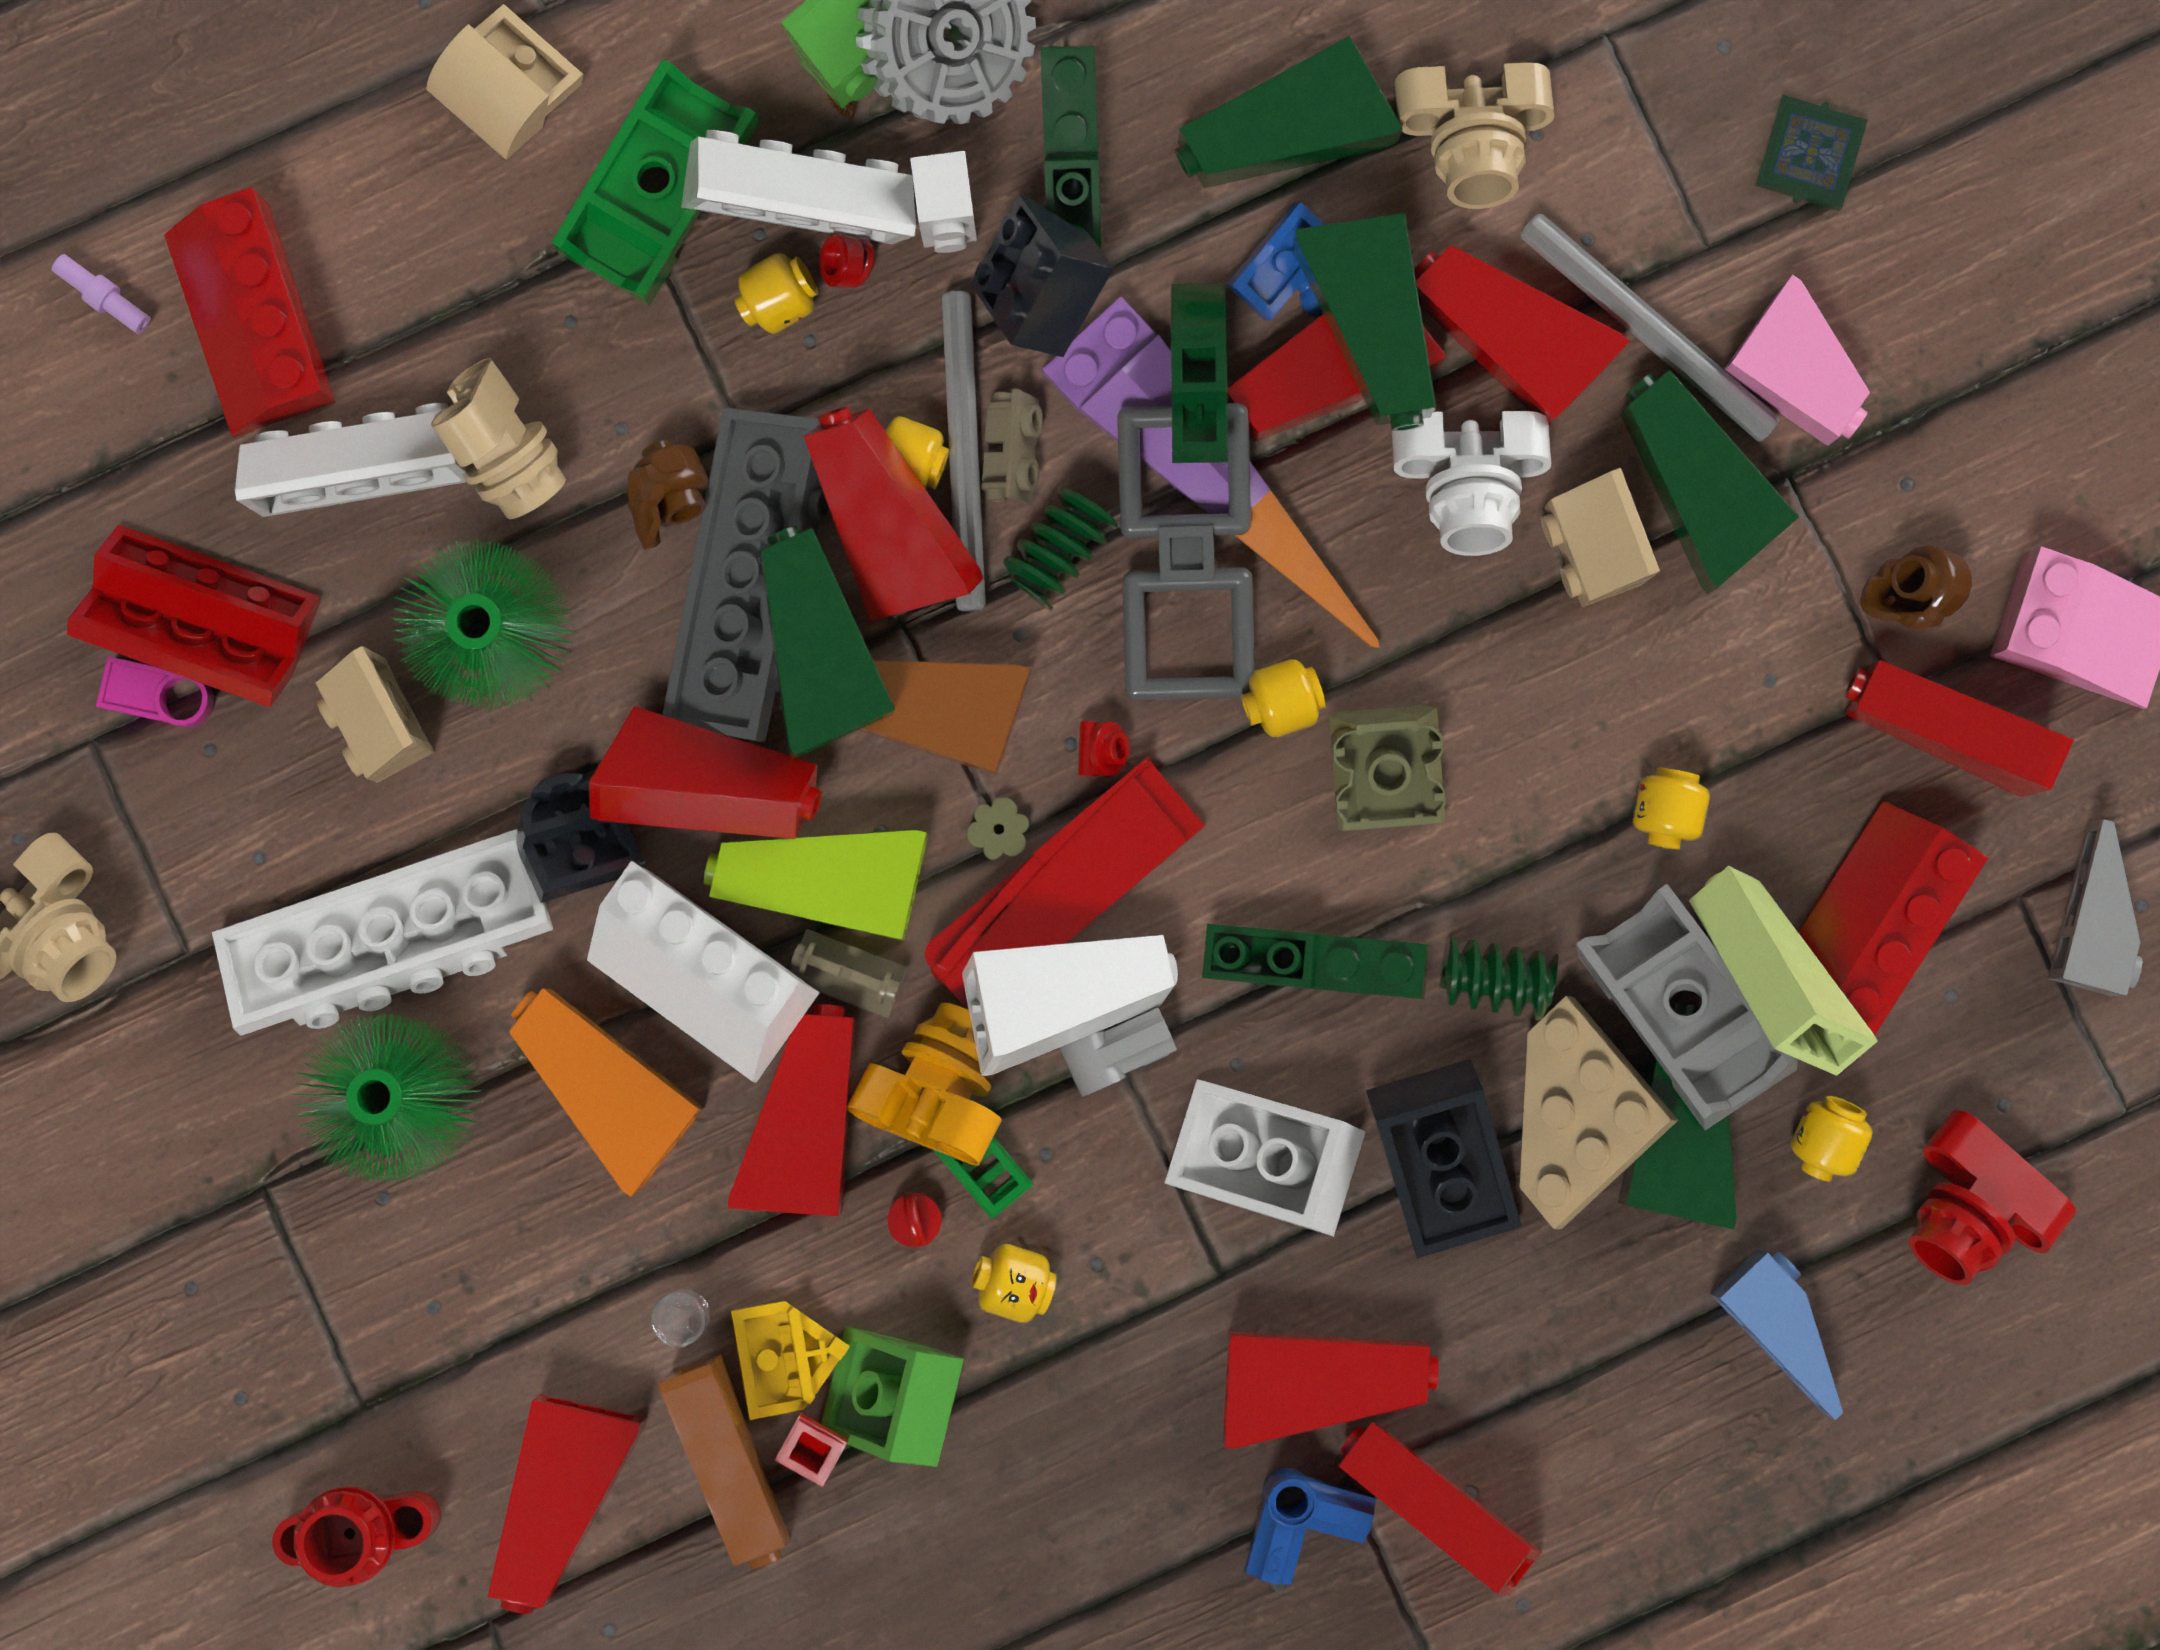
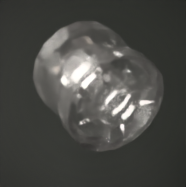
M678 1289L668 1293L655 1304L651 1314V1327L655 1336L662 1343L671 1347H685L694 1343L706 1332L710 1323V1309L706 1300L699 1293L689 1289Z

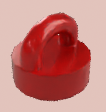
M841 233L831 234L823 243L819 257V271L827 286L846 289L861 286L869 278L874 266L875 252L873 245L868 239Z
M919 1192L907 1193L899 1197L890 1207L887 1216L888 1229L892 1237L899 1244L910 1248L922 1247L931 1243L939 1234L942 1225V1212L938 1204L930 1196Z

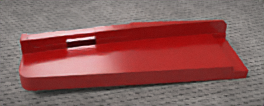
M1149 757L1140 762L1043 844L1029 859L926 946L925 960L931 968L934 978L943 982L965 1009L969 1010L962 972L973 952L1067 944L1205 827L1203 822L1156 769ZM1008 905L1004 912L997 918V920L990 926V928L982 936L981 934L985 931V929L992 923V921L1005 908V906Z

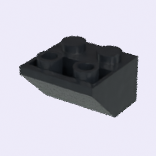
M1019 195L1009 214L1002 220L999 233L987 255L978 264L971 286L1011 345L1064 357L1114 268L1093 238L1029 197Z

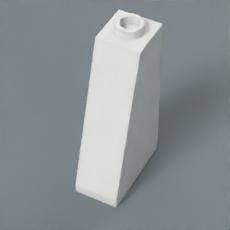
M1164 935L973 952L962 972L981 1076L996 1074L1161 1006L1176 985L1178 977L1177 963L1174 955L1167 953Z

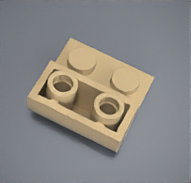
M503 4L475 29L468 24L457 34L435 63L429 75L426 90L507 160L543 128L545 117L581 86L584 74Z

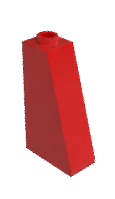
M1452 245L1440 256L1431 251L1414 269L1420 307L1529 411L1545 415L1549 426L1630 342L1622 333Z
M1324 314L1227 388V404L1240 403L1247 408L1249 434L1256 442L1364 400ZM1423 326L1430 373H1433L1442 365L1447 355Z
M844 406L818 416L820 424L803 437L869 620L873 621L970 594L984 579L981 569L872 411L867 409L851 414L849 406Z
M1881 660L1867 665L1865 670L1858 668L1851 677L1844 693V697L1851 700L1844 713L1845 715L2019 797L2051 790L2074 742V739Z
M634 706L589 781L590 818L607 822L795 839L805 819L813 821L817 815L822 800V790L816 788V764L798 758L792 760L791 756Z
M812 1004L811 1015L804 1014L790 1034L729 1195L728 1209L839 1216L842 1214L849 1126L847 1104L851 1098L857 1019L844 1017L845 1006Z
M1228 1331L1223 1426L1225 1448H1239L1427 1403L1428 1389L1436 1390L1438 1386V1356H1430V1347L1425 1342Z
M543 1394L532 1400L487 1597L501 1600L500 1607L505 1610L522 1614H531L534 1608L542 1609L550 1601L644 1431L647 1417Z
M1372 1422L1366 1430L1362 1426L1357 1427L1343 1444L1340 1452L1346 1457L1338 1467L1495 1593L1510 1596L1542 1554V1551L1380 1425Z

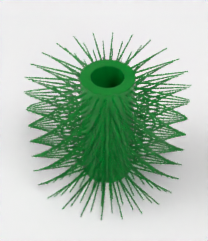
M477 539L476 557L473 542L474 564L471 556L470 540L468 547L470 563L466 546L464 545L466 553H463L460 543L461 555L465 565L464 569L456 541V551L460 561L456 557L454 549L455 558L452 556L450 548L451 556L449 555L457 574L451 562L449 561L453 571L442 554L448 568L446 567L437 549L436 551L443 563L441 566L435 564L439 570L438 572L432 566L429 572L420 563L431 577L427 578L423 573L419 576L437 592L404 577V579L446 606L406 589L403 590L447 610V612L397 598L446 616L394 608L416 617L427 618H391L400 621V623L413 624L409 626L417 627L394 630L398 631V633L408 632L403 634L412 635L395 640L414 637L397 641L412 640L404 643L414 642L407 645L416 644L400 651L414 646L418 647L406 652L424 647L409 653L411 655L406 658L410 656L415 657L405 661V663L420 657L411 662L413 663L427 656L425 659L414 664V667H416L424 660L432 657L430 660L419 665V668L424 667L418 674L433 664L417 680L438 665L432 671L434 673L428 681L440 671L431 682L432 684L437 679L432 689L440 682L436 689L437 691L447 679L441 689L442 691L445 688L441 698H443L452 684L447 694L448 697L451 693L449 702L455 693L454 702L456 701L462 688L458 704L463 696V705L468 691L466 706L471 695L470 707L475 697V708L479 691V708L481 697H483L484 709L486 687L487 710L490 693L492 711L493 693L495 709H497L496 686L499 710L501 706L499 688L504 707V701H507L509 708V699L511 707L513 703L510 692L515 702L514 694L517 698L518 695L521 698L512 678L522 694L518 684L520 685L527 700L529 699L525 690L530 699L531 697L525 685L527 686L528 684L531 689L532 687L535 689L533 686L534 680L541 687H543L541 685L543 683L549 689L538 676L540 674L543 678H547L549 675L532 660L544 667L563 673L523 646L558 661H564L520 640L569 653L524 636L573 643L559 636L543 633L575 634V632L568 631L569 629L556 628L561 626L552 625L573 622L562 620L567 618H563L561 615L574 612L564 613L570 611H562L567 608L551 611L563 608L551 609L569 602L566 601L555 605L565 600L563 599L545 605L558 600L556 598L559 596H555L556 594L550 595L551 593L539 598L546 592L556 588L554 586L558 583L553 586L551 585L552 583L547 585L546 583L552 580L551 577L535 589L551 574L549 573L542 581L533 586L540 578L545 576L543 574L535 580L543 571L542 569L531 579L540 568L539 566L532 573L538 561L532 569L529 570L532 565L531 563L523 572L529 560L524 564L525 557L518 567L523 553L518 559V551L514 558V550L508 563L512 547L507 556L508 547H506L501 563L504 545H502L498 558L499 542L496 552L494 543L490 563V541L488 555L486 553L487 543H485L484 563L483 541H481V559H479ZM464 554L468 562L469 570L465 562ZM492 570V579L490 582V573ZM501 571H502L501 579H500V581L498 582L499 575H500V573H501ZM507 573L506 578H505V581H504V583L502 584V579L504 578L505 574ZM511 575L510 580H509V583H508V584L506 585V587H505L506 581L508 580L509 576ZM520 587V589L518 590V592L513 596V594L515 593V591ZM549 588L548 590H546V591L543 592L542 594L536 596V595H537L538 593H540L541 591H543V590ZM489 616V629L483 636H480V624ZM460 664L459 669H458V670L456 671V673L454 674L456 668H457L458 665ZM490 665H491V669H492V678H491V673H490ZM464 666V669L461 675L459 676L460 670ZM468 667L467 673L465 674V676H464V678H463L464 672H465L466 668ZM480 667V676L477 682V674ZM475 668H476V674H475L474 681H473V673H474ZM483 669H484V677H483V681H482V672H483ZM432 672L427 674L422 681H424ZM500 681L504 689L506 700L501 689ZM504 682L508 690L509 699L505 690Z
M379 1013V1022L378 1015L377 1023L376 1018H374L375 1028L371 1014V1020L369 1017L370 1026L367 1021L371 1032L370 1035L365 1017L363 1016L365 1026L363 1024L364 1033L359 1015H357L359 1031L357 1028L356 1030L361 1040L356 1034L351 1019L353 1030L350 1024L349 1027L355 1039L349 1031H347L348 1038L338 1024L344 1038L340 1033L339 1035L347 1047L333 1032L341 1046L335 1040L334 1042L350 1059L342 1054L328 1039L333 1045L332 1047L343 1056L342 1058L320 1036L327 1044L326 1046L335 1053L334 1055L326 1049L331 1054L329 1055L322 1050L326 1054L324 1056L328 1058L324 1059L331 1064L319 1058L326 1063L324 1064L308 1053L306 1054L320 1062L322 1066L304 1064L327 1075L296 1073L337 1087L304 1083L296 1084L343 1092L346 1095H292L343 1097L346 1099L297 1104L295 1106L331 1107L293 1115V1117H322L304 1124L307 1125L305 1127L311 1126V1128L317 1125L320 1126L302 1136L321 1126L324 1127L312 1134L332 1125L321 1131L320 1133L332 1128L318 1136L320 1138L315 1142L323 1137L325 1139L321 1142L329 1138L321 1145L320 1148H322L327 1142L335 1138L327 1145L326 1148H328L333 1142L342 1137L333 1145L335 1148L328 1157L342 1145L333 1156V1158L336 1156L333 1163L337 1162V1157L339 1159L342 1156L337 1164L338 1166L347 1157L344 1162L346 1167L348 1161L354 1155L349 1165L351 1164L348 1173L350 1171L349 1178L354 1166L356 1165V1177L358 1168L362 1164L361 1176L363 1173V1181L364 1173H366L367 1158L371 1151V1159L368 1163L369 1168L366 1174V1178L368 1175V1180L370 1176L371 1182L372 1161L376 1150L377 1158L373 1169V1180L376 1174L375 1182H377L378 1175L379 1180L381 1176L382 1181L383 1176L385 1181L386 1173L387 1181L388 1174L389 1181L390 1175L393 1181V1174L396 1181L395 1172L397 1181L399 1176L401 1181V1175L402 1179H404L403 1173L406 1181V1173L409 1179L408 1171L411 1176L409 1167L412 1171L413 1179V1170L415 1176L418 1175L419 1179L418 1172H420L421 1176L422 1174L418 1163L425 1174L424 1166L428 1170L422 1156L428 1165L431 1166L433 1172L434 1169L428 1157L439 1171L433 1157L437 1162L438 1160L430 1148L443 1162L435 1148L440 1153L441 1150L430 1139L445 1153L447 1150L451 1153L452 1150L443 1142L454 1149L445 1141L447 1140L453 1144L450 1141L452 1139L445 1134L457 1140L453 1137H457L453 1133L465 1139L457 1131H464L466 1133L469 1131L453 1122L479 1123L440 1109L479 1113L478 1111L430 1103V1101H483L430 1098L433 1096L480 1092L481 1090L447 1089L480 1082L481 1080L457 1079L471 1073L468 1072L470 1070L459 1073L461 1071L458 1070L466 1065L456 1069L462 1065L460 1064L445 1071L456 1064L444 1069L445 1067L460 1060V1058H453L454 1056L450 1058L449 1056L463 1044L461 1043L453 1052L440 1060L455 1046L453 1045L445 1054L437 1058L447 1049V1047L444 1049L443 1047L452 1038L451 1036L440 1047V1050L437 1049L443 1042L441 1039L445 1032L440 1035V1039L435 1040L440 1031L436 1033L435 1039L425 1050L435 1032L434 1030L432 1033L431 1030L429 1036L425 1039L430 1029L427 1033L425 1031L427 1022L422 1032L421 1030L425 1023H423L422 1027L420 1024L416 1031L419 1022L416 1026L418 1019L415 1022L414 1018L407 1046L406 1038L411 1030L410 1024L412 1021L410 1017L408 1024L407 1017L405 1019V1038L402 1045L401 1035L405 1026V1016H403V1021L401 1016L400 1019L399 1015L398 1019L395 1016L394 1023V1015H392V1020L390 1015V1025L389 1016L387 1025L385 1014L384 1019L382 1016V1026ZM385 1021L388 1031L387 1044L385 1040ZM380 1022L383 1033V1047L379 1035ZM392 1022H393V1026H394V1037H393V1040H392V1043H391L390 1033H391ZM400 1023V1037L396 1046V1033ZM373 1026L377 1035V1045L374 1038ZM416 1033H417L415 1042H414L412 1048L410 1049L411 1041L413 1040V1038L415 1037V1035H416ZM363 1034H364V1036H365V1038H366V1040H367V1042H368V1044H369L370 1053H369V1051H368V1049H367V1047H366V1044H365V1041H364V1038H363ZM422 1035L421 1040H420V1043H419L417 1049L415 1050V1052L413 1053L415 1044L417 1043V1041L419 1040L420 1036ZM369 1036H370V1038H371V1040H372V1042H373V1048H372V1046H371V1043H370V1040H369ZM424 1044L422 1050L418 1054L420 1047ZM430 1053L427 1059L420 1065L422 1060ZM390 1091V1102L388 1104L387 1095ZM357 1132L355 1137L351 1141H349L350 1138ZM416 1133L419 1135V1137L421 1138V1140L423 1141V1143H422V1142L420 1141V1139L417 1137ZM435 1139H437L447 1150H445ZM364 1142H365L363 1151H362V1153L360 1154V1156H359V1158L357 1159V1161L355 1162L356 1157H357V1154H358L360 1148L362 1147V1145H363ZM407 1142L412 1150L414 1161L409 1153ZM359 1143L358 1148H357V1149L355 1150V1152L353 1153L355 1147H356L357 1144ZM347 1146V1148H346V1149L342 1152V1154L339 1156V1154L341 1153V1151ZM404 1147L407 1151L409 1162L405 1156ZM367 1148V1154L361 1162L362 1156ZM400 1149L403 1155L404 1169L400 1160ZM395 1150L398 1156V1176L394 1160ZM381 1152L382 1161L377 1174L378 1158ZM390 1153L392 1154L393 1158L392 1173L389 1163ZM385 1154H386V1156H387V1166H386V1172H385V1177H384V1163H383V1161H384V1157H385Z

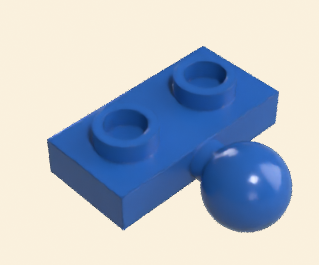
M1294 202L1226 286L1263 320L1271 321L1296 290L1300 292L1299 300L1302 309L1309 316L1319 318L1323 315V312L1294 254L1292 241L1296 229L1325 224L1301 202Z

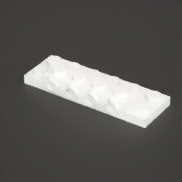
M517 829L212 932L233 1029L242 1036L292 1018L300 1026L306 1024L312 1029L326 1028L338 1022V1013L357 1006L363 1011L382 1009L391 1003L390 995L410 988L412 992L419 994L435 991L443 985V977L463 971L468 976L485 974L494 969L496 959L507 956L505 946L553 930L546 902H540L519 856L516 841Z

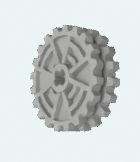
M870 0L868 7L858 8L856 18L865 23L864 32L856 35V46L866 49L868 56L861 63L865 74H875L878 79L873 88L879 96L886 97L891 95L893 97L892 107L902 112L909 111L914 114V117L945 124L946 120L952 119L957 124L969 123L971 112L984 118L993 113V101L997 100L1006 103L1013 96L1009 88L1012 81L1023 82L1027 74L1021 64L1024 57L1033 56L1035 45L1027 41L1028 32L1036 29L1035 17L1026 16L1025 7L1032 0ZM945 28L949 29L948 36L943 35Z

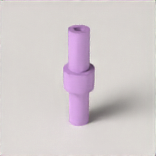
M66 254L60 255L52 265V271L82 293V300L100 314L108 312L136 334L142 333L148 327L151 320L150 316L121 296L120 288L105 276L97 275L95 277Z

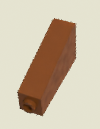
M873 660L895 707V712L893 715L868 725L859 731L997 776L1031 675L1030 668L1021 665Z
M721 1353L671 1372L658 1383V1387L733 1566L748 1562L750 1569H756L780 1559L782 1556L779 1549L786 1547L791 1538L723 1354Z

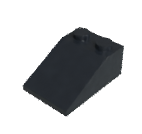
M1471 1059L1366 1090L1417 1258L1522 1227L1485 1094Z

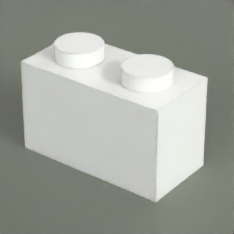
M965 151L910 158L918 221L924 248L934 246L935 252L950 253L965 249L967 247L966 242L977 241Z

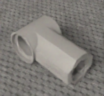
M1155 1008L1107 1031L1103 1029L1059 1047L1081 1097L1126 1078L1125 1073L1140 1066H1146L1177 1050L1159 1008Z

